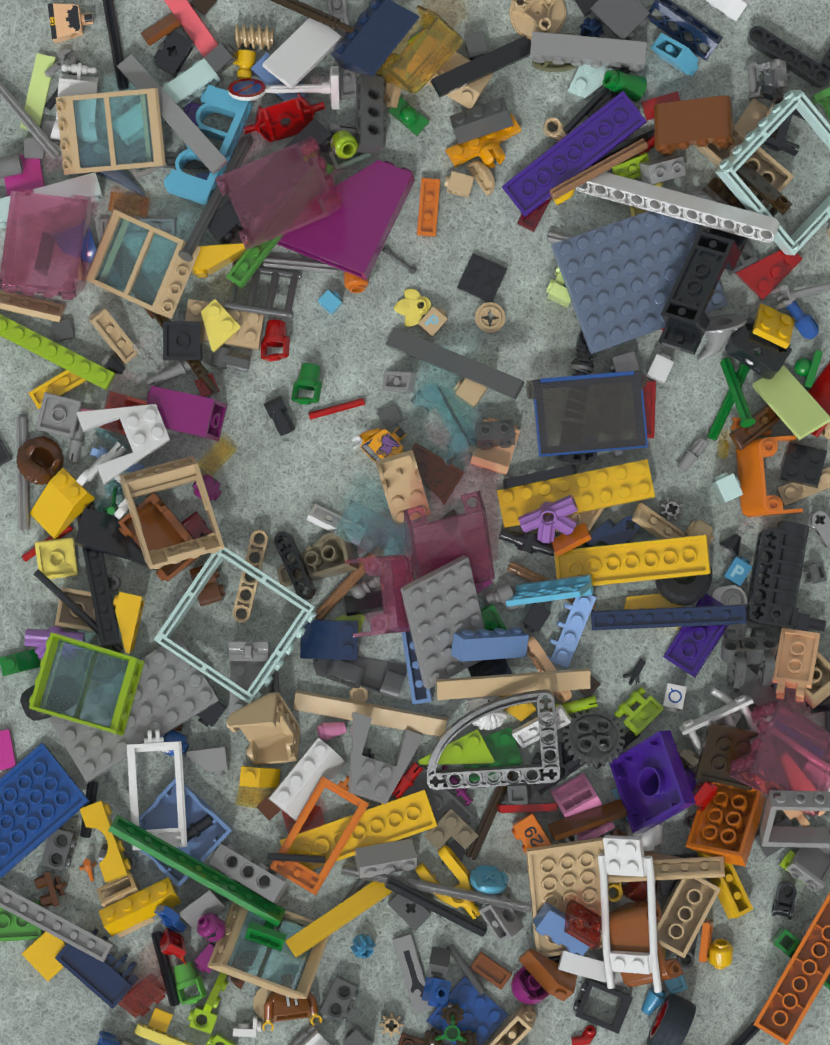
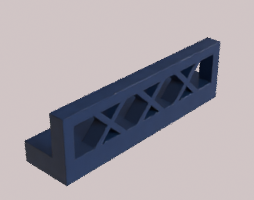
M655 0L649 10L650 16L648 18L650 22L688 47L705 61L708 60L723 39L721 35L672 0ZM655 8L662 13L663 19H656L651 15ZM674 21L677 23L678 30L669 28L668 22ZM690 32L693 35L694 41H687L684 38V33ZM705 43L711 47L707 54L700 50L699 44Z

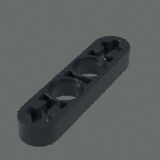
M569 465L512 477L502 481L504 489L574 475L577 474L576 465Z
M285 531L278 532L274 538V543L296 594L305 600L312 599L316 589L293 536ZM282 537L287 538L285 540L286 545L281 543L283 541ZM290 552L295 553V559L292 562L287 560ZM297 569H301L303 572L299 579H296L294 575ZM304 586L309 588L307 594L303 593L305 591Z

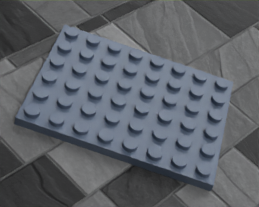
M648 211L551 245L591 354L665 328L666 323L661 316V312L700 231L698 224ZM718 282L705 310L706 313L728 305L720 282Z

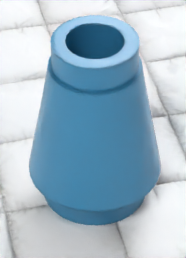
M654 986L649 988L641 1010L651 1016L666 1000L665 996L667 993L663 989L662 992L655 993Z

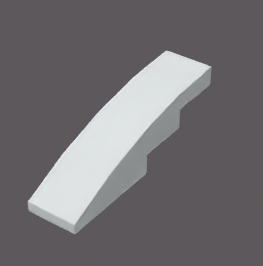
M566 950L562 951L558 965L559 970L607 983L604 960L573 954ZM613 972L615 985L629 988L623 982L621 973Z

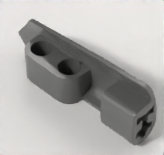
M358 657V660L318 659L313 662L314 670L318 676L352 688L361 687L395 700L399 697L407 674V665Z

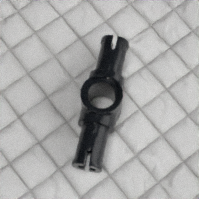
M501 529L499 539L515 544L514 546L518 550L530 554L540 552L554 557L553 545L537 540L538 535L529 532L525 533L524 531L516 533Z

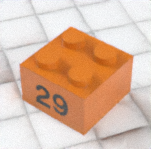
M533 812L527 813L512 823V833L517 841L522 840V849L525 854L527 848L553 845Z

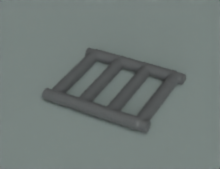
M259 266L252 275L246 304L235 302L238 286L231 282L227 302H224L223 308L282 318H293L292 307L298 279H301L302 273ZM260 274L272 275L265 307L254 305ZM279 277L291 278L284 310L273 308Z

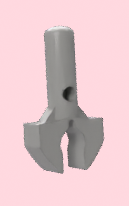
M63 49L57 54L59 61L44 72L45 75L51 77L61 69L63 64L69 66L75 64L76 55L70 60H64L71 53V50Z

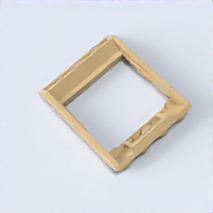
M193 456L119 475L141 550L149 569H159L164 565L177 564L185 559L198 558L200 555L216 553L221 549H225L198 463ZM196 481L213 533L162 549L148 551L133 498Z

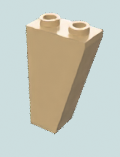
M521 1004L485 1045H517L533 1028L538 1016L536 1010L531 1005Z

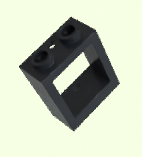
M588 978V981H584L581 986L580 992H582L580 1000L576 999L573 1010L575 1011V1016L619 1034L632 1002V995L615 988L608 989L607 985ZM592 987L622 998L612 1024L582 1012Z

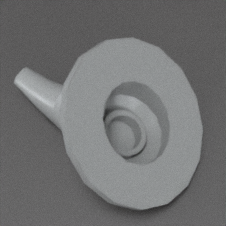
M738 314L709 317L710 323L705 331L706 339L708 340L707 348L697 360L702 361L711 358L719 352L729 341L734 330L747 323L746 317Z

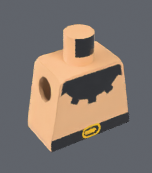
M48 4L51 36L54 43L84 35L83 26L94 24L92 13L81 14V8L77 4Z

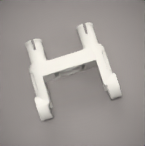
M116 442L107 454H102L89 469H86L79 476L76 482L84 486L99 473L97 465L119 458L126 449L123 446L121 447L119 442ZM119 476L114 477L120 483ZM126 499L119 504L118 510L114 513L119 520L129 511Z

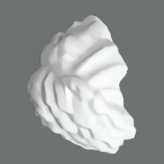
M501 697L466 698V713L488 703V701L491 702ZM501 709L474 721L472 724L478 726L480 730H493L500 727L508 715L504 712V709Z

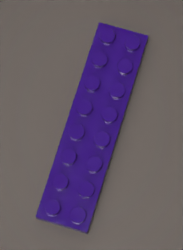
M622 91L501 187L523 216L527 217L552 197L550 195L551 188L592 166L647 123V121L624 91Z

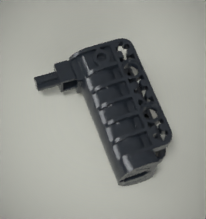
M780 521L777 523V529L763 530L758 534L747 595L746 616L749 622L801 631L811 629L824 632L826 620L810 618V614L799 613V608H796L810 526ZM769 535V537H771L772 540L769 541L767 538H765V536ZM763 552L768 554L767 562L762 559ZM759 573L765 575V579H762V577L759 576ZM757 590H760L762 593L760 600L755 596ZM754 603H755V604H756V603H761V606L758 607L757 605H753V604H754ZM756 611L759 615L755 617V615H752V612Z

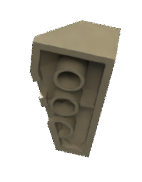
M343 529L323 535L319 538V541L309 545L301 553L312 581L341 575L358 569L355 551ZM295 556L291 558L288 562L294 561ZM284 564L277 568L280 584L284 587L292 586L293 584ZM297 569L294 574L295 578H301L303 572L301 569Z

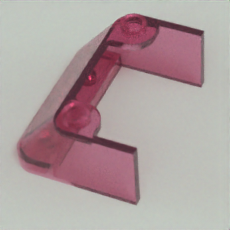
M388 555L345 560V564H364L365 572L368 575L380 576L384 614L376 615L371 619V631L354 633L353 637L411 632L400 589L413 582L412 565L409 557L406 555Z

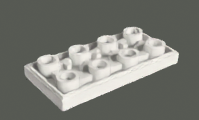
M308 18L263 63V67L292 90L342 40V36L329 26Z

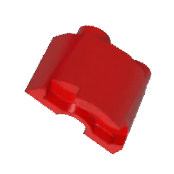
M698 781L692 792L695 804L699 806L697 809L701 812L717 795L716 791L718 788L710 781L703 783Z

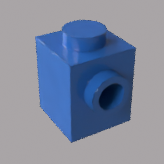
M426 977L422 1001H426L428 1006L439 1008L440 1005H447L451 982Z

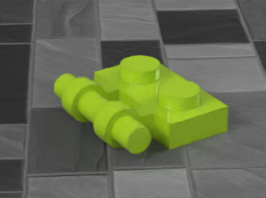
M642 687L637 691H633L630 694V698L624 703L622 702L614 712L617 718H620L623 714L628 717L623 723L636 736L665 709L651 695L645 700L642 696L646 691ZM638 703L640 706L633 712L630 707Z

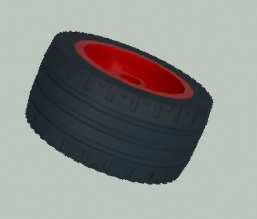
M670 993L662 1003L652 1024L647 1045H682L693 1022L696 1005L681 996Z

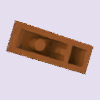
M531 948L519 956L518 960L547 993L563 1002L574 993L577 980L576 974L559 970L558 963Z

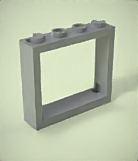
M769 791L760 827L761 846L830 848V827L773 826L776 810L830 811V791Z

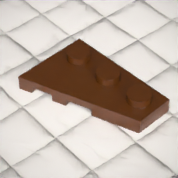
M415 442L411 450H413L420 477L445 505L463 476L464 471Z

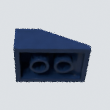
M313 620L311 623L308 622L304 627L306 631L300 639V658L358 660L359 621Z

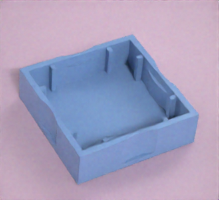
M176 778L163 790L148 809L139 816V825L142 829L178 828ZM184 782L186 829L190 827L191 823H196L207 814L210 815L213 820L212 822L215 824L201 832L199 837L196 836L188 841L187 847L177 848L203 862L229 835L233 828ZM140 850L149 856L157 864L158 868L178 887L189 877Z

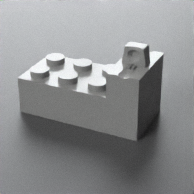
M229 642L230 680L248 691L270 658L271 642ZM270 685L263 688L261 691L262 697L270 693ZM230 692L229 716L232 712L248 704L232 692Z

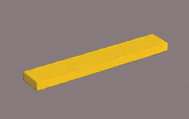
M373 881L287 939L285 943L295 958H297L383 900L392 891L387 889L384 883Z

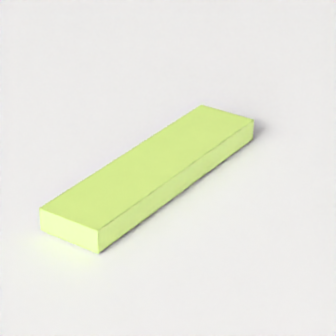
M37 53L24 109L41 128L52 76L47 77L44 72L55 64L56 58ZM21 122L20 127L23 129H27Z

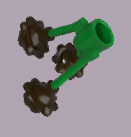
M449 1002L446 1007L442 1008L441 1018L446 1020L448 1024L444 1034L443 1030L431 1027L430 1030L425 1031V1036L422 1039L426 1043L425 1045H443L445 1039L456 1041L457 1045H478L476 1033H472L470 1029L460 1031L455 1026L464 1019L462 1015L464 1009L459 1006V1003L453 1005L452 1002Z

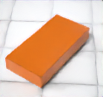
M584 522L575 527L568 536L561 534L555 537L552 545L556 555L560 556L592 538Z

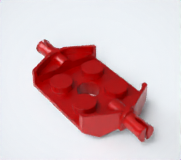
M297 93L298 97L265 108H261V105H259L255 119L256 122L245 127L243 126L245 134L257 131L270 143L296 135L313 120L314 115H316L315 112L326 109L324 102L310 105L302 95ZM285 117L291 119L288 124L280 123Z

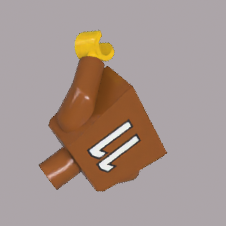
M291 974L281 976L282 986L291 989L293 985ZM273 991L270 992L264 1004L265 1021L262 1025L263 1031H265L266 1024H270L272 1026L271 1031H273V1022L308 1017L313 1026V1019L315 1017L319 1018V1023L321 1024L322 1018L317 1014L319 1010L316 997L309 992L307 999H292Z

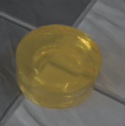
M719 439L717 457L719 459H726L729 443L727 440Z

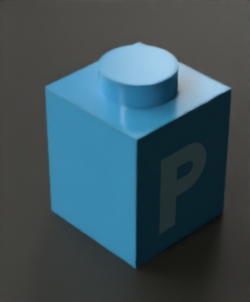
M743 556L739 558L734 557L722 577L740 587L752 569V566L749 565L750 561Z

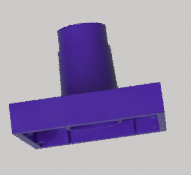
M671 730L655 733L619 755L618 759L614 758L612 764L609 763L621 801L627 810V819L632 834L645 833L696 803L692 794L696 786L695 774L691 769L683 767Z

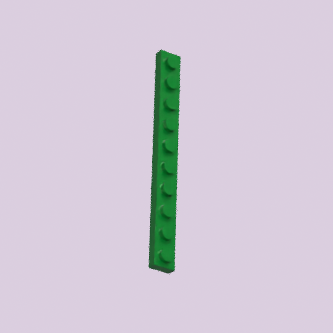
M118 814L114 818L108 831L115 836L120 837L277 927L280 924L285 913L284 908Z

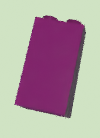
M151 386L147 394V405H157L166 430L219 442L227 404L212 398Z

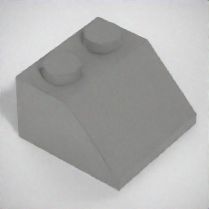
M209 889L179 912V915L195 930L200 917L208 913L220 916L225 912L223 908L226 906V903L218 893Z

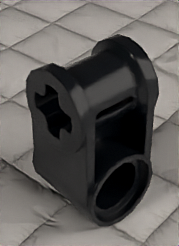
M782 881L778 884L771 916L780 915L787 917L789 920L792 919L797 890L790 881ZM785 886H791L792 888L791 893L788 895L782 893Z

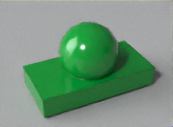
M402 97L399 98L397 108H390L388 111L415 136H418L429 124V121Z
M815 350L811 361L807 358H799L794 364L795 372L800 376H805L803 387L807 390L813 386L823 355L822 351Z

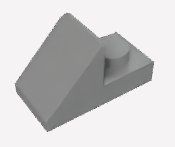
M385 371L382 390L404 394L414 393L416 374L411 372Z

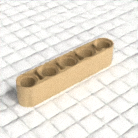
M257 530L250 537L245 561L262 571L269 537L264 531ZM257 534L264 535L265 541L262 544H256L255 536ZM254 552L260 554V561L257 563H252L250 560V556ZM242 571L233 609V617L238 622H246L250 619L259 581L256 579L252 582L247 581V573ZM246 589L250 590L252 594L251 598L247 601L241 597L242 592ZM241 608L247 611L245 619H239L237 616V611Z

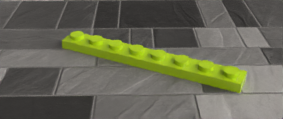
M0 314L1 337L106 391L108 390L116 375L114 372Z

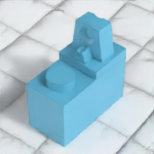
M663 33L659 35L650 48L660 59L686 75L693 76L699 68L697 65L699 59L688 47Z

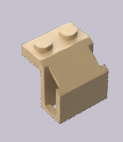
M131 873L96 890L100 903L105 908L140 891L139 888L141 887ZM151 917L127 930H124L118 933L117 935L121 938L135 930H138L154 922V917Z

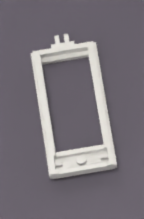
M155 729L156 737H152V730H148V738H144V744L127 745L131 822L140 827L135 752L174 750L178 828L146 831L176 848L187 847L182 742H164V737H160L159 729ZM132 845L133 850H141Z

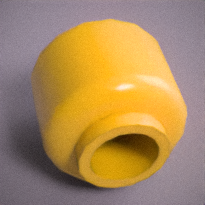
M725 939L714 940L708 949V962L716 969H724L731 965L733 961V946Z

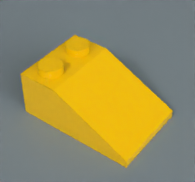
M246 243L199 246L201 249L191 272L197 278H207L208 274H213L239 259L248 246Z
M64 468L49 481L29 513L54 539L95 499Z
M119 592V595H115L113 606L116 607L115 612L125 653L132 654L146 597Z

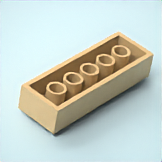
M734 125L735 145H730V148L720 149L714 143H709L705 147L692 146L719 168V163L732 154L733 148L741 144L745 140L746 135ZM761 147L746 160L749 166L780 193L794 177ZM749 186L748 188L757 196L758 193ZM765 199L761 202L766 209L770 205Z

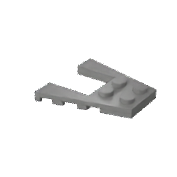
M352 712L349 793L386 804L422 742L424 735L404 730L396 762L393 766L362 755L372 718Z

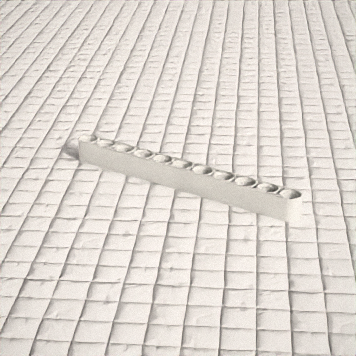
M607 172L575 188L581 193L767 243L774 240L780 226L776 218Z

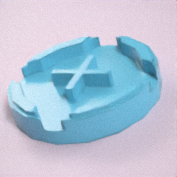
M481 865L471 871L469 882L472 887L482 893L499 894L507 888L508 877L505 872L502 871L501 873L494 866Z

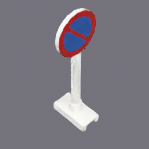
M331 66L329 82H322V84H297L291 90L285 84L265 85L260 80L245 78L229 84L228 93L232 98L243 101L261 98L265 93L330 94L332 110H339V67Z

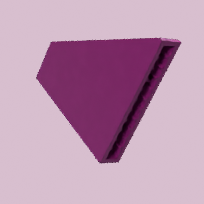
M377 160L311 200L276 245L367 280L415 182L412 171L404 167H395L389 161L382 162Z

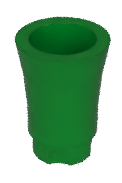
M607 70L602 81L604 87L619 94L624 91L628 98L634 102H638L643 97L647 87V80L644 76L632 75L618 70Z

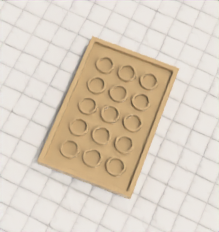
M603 838L527 848L526 856L530 901L532 902V920L545 902L592 929L596 939L587 951L602 949L600 873L597 855L600 853L605 854ZM533 923L536 952L545 957L562 955L563 950L568 951L565 945H557L548 935L542 936L535 930L536 927Z

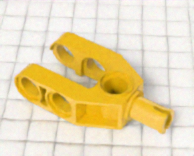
M445 844L437 852L460 881L453 888L456 887L457 889L458 887L460 890L465 888V891L470 889V892L471 890L473 892V887L469 882L470 872L450 847ZM423 862L415 868L423 882L425 880V883L430 881V883L432 882L434 885L437 883L438 885L439 881L435 878V873L432 874ZM434 894L438 900L455 908L464 907L473 920L477 918L476 916L480 915L479 907L475 902H471V900L467 901L464 898L462 900L457 899V897L452 898V896Z

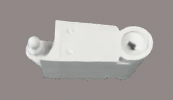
M82 63L72 64L71 66L63 64L61 66L62 71H71L72 74L77 75L60 74L58 97L97 93L98 77L81 76V74L86 75L87 73L97 74L98 70L96 67L89 68L87 65H82ZM97 98L73 100L77 138L82 142L96 143L97 141L95 129ZM56 112V121L50 139L60 140L58 114Z

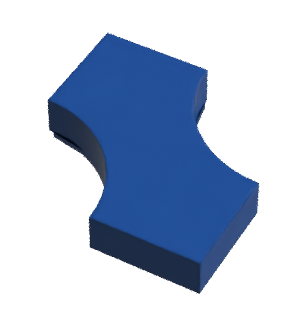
M157 905L154 913L162 919L160 922L174 932H184L187 926L179 920L180 915L166 905Z

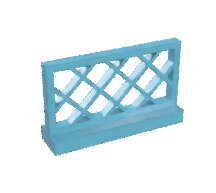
M591 575L517 584L515 586L516 593L506 600V605L508 607L592 595L594 590Z

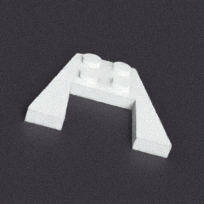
M156 404L76 413L83 432L120 419L133 453L97 465L103 485L170 441Z

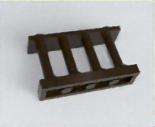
M746 162L736 171V174L744 180L743 182L747 187H752L758 193L756 197L760 202L765 199L773 206L769 210L773 217L778 212L784 215L793 205L787 197L783 196ZM714 177L703 189L718 203L747 210L733 192L725 186L721 178L719 180Z

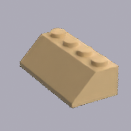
M428 35L414 54L406 71L432 86L430 82L432 78L471 60ZM493 74L447 94V96L468 109L474 108Z

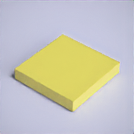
M73 537L35 542L38 569L49 579L78 575Z

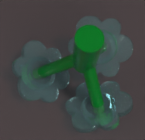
M116 481L104 485L105 493L112 496V501L104 498L101 502H97L95 509L98 512L114 516L115 511L118 510V506L122 501L116 502V497H120V494L123 495L124 492L121 484Z

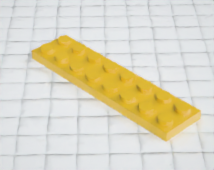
M648 459L497 490L505 529L520 526L518 517L540 508L544 502H555L569 495L574 497L578 507L577 512L569 515L655 498Z
M707 535L572 549L560 556H557L554 551L557 579L590 574L593 586L711 574Z
M424 789L365 810L336 862L354 856L355 848L394 842L437 827L438 825L426 790ZM354 814L299 833L288 853L325 855L326 863ZM286 838L279 840L281 847L285 842ZM298 862L310 870L325 865V863Z

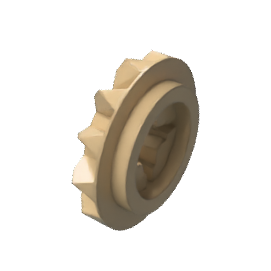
M492 302L484 303L475 313V322L479 329L484 332H497L505 323V312L499 304ZM490 309L493 316L499 317L492 320L491 326H489L488 319L482 318L488 315Z

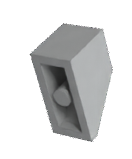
M226 746L186 752L189 758L207 772H213V775L225 774V770L229 769Z

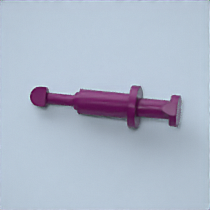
M443 766L442 770L448 769V767ZM450 776L449 779L451 782H459L456 776ZM468 788L456 789L458 792L457 796L461 795L466 801V806L474 801L465 792Z

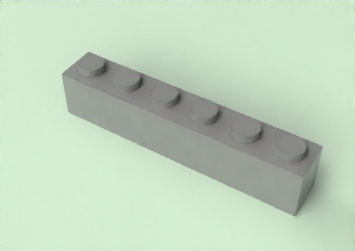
M532 31L530 59L537 63L552 61V63L558 65L571 63L573 66H583L585 64L591 65L593 68L607 66L613 70L628 68L629 71L638 72L644 70L647 42Z

